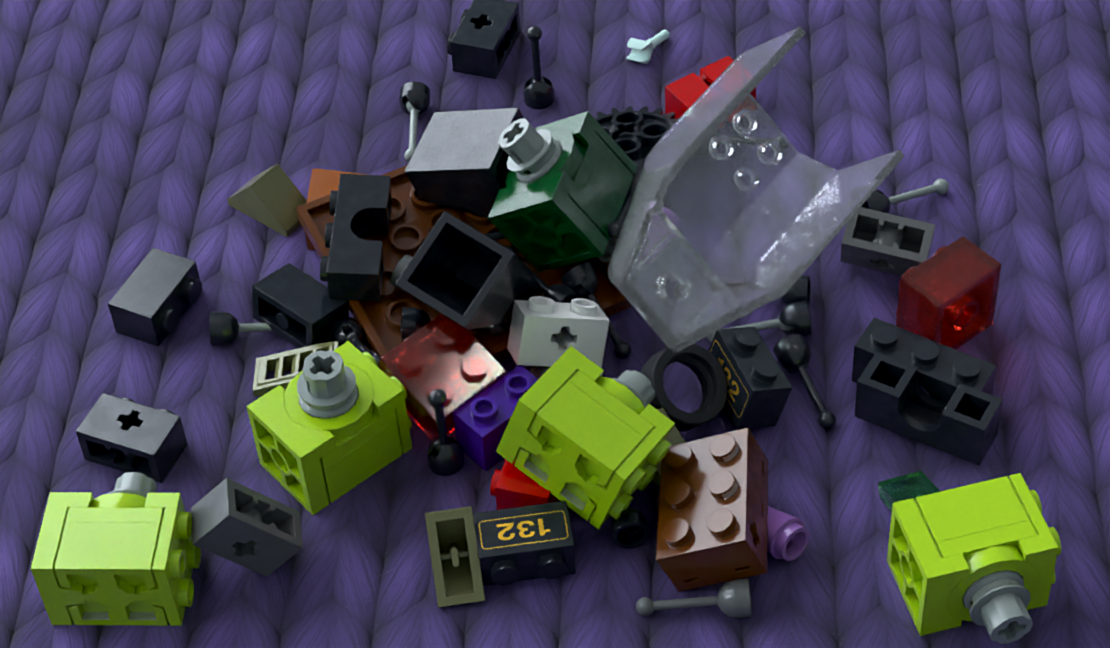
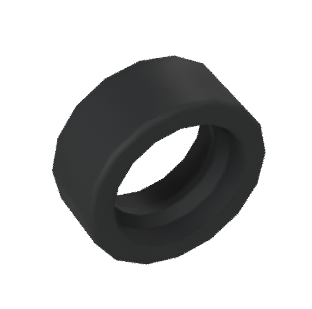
M677 343L653 355L642 367L641 373L651 381L652 387L655 390V397L649 404L655 409L663 408L669 418L675 423L678 431L687 432L713 420L724 408L728 394L727 377L720 362L709 350L695 343ZM679 362L689 367L697 375L702 386L701 405L691 413L678 409L668 399L663 388L664 370L669 364Z

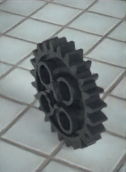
M628 106L622 112L612 108L611 114L608 115L597 112V122L635 165L647 170L655 180H660L661 172L673 174V167H684V160L691 158L690 151H693L690 125H685L684 118L676 119L674 112L663 115L662 108L648 112V106H644L639 111H634L632 106Z

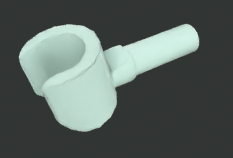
M662 30L646 41L631 37L627 47L632 48L629 56H627V60L647 64L651 59L653 49L669 38V32Z

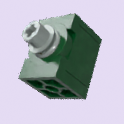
M589 111L536 128L525 118L511 123L502 132L498 140V144L509 155L507 160L509 170L505 181L507 188L499 190L488 219L539 272L603 256L609 242L608 239H610L607 231L608 225L615 222L620 214L633 180V175L637 169L635 163Z

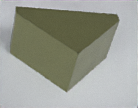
M278 163L253 177L227 199L229 206L285 237H288L301 226L297 218L296 207L307 202Z
M472 506L425 513L438 608L485 601Z

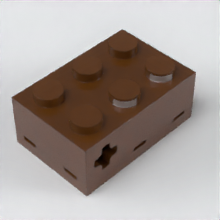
M748 428L671 446L665 457L661 460L656 561L678 592L767 573L769 461Z

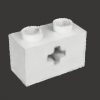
M532 296L529 298V301L514 300L507 349L517 365L551 367L572 346L602 368L610 320L598 304L588 299L576 298L572 299L571 303L555 302L543 296Z

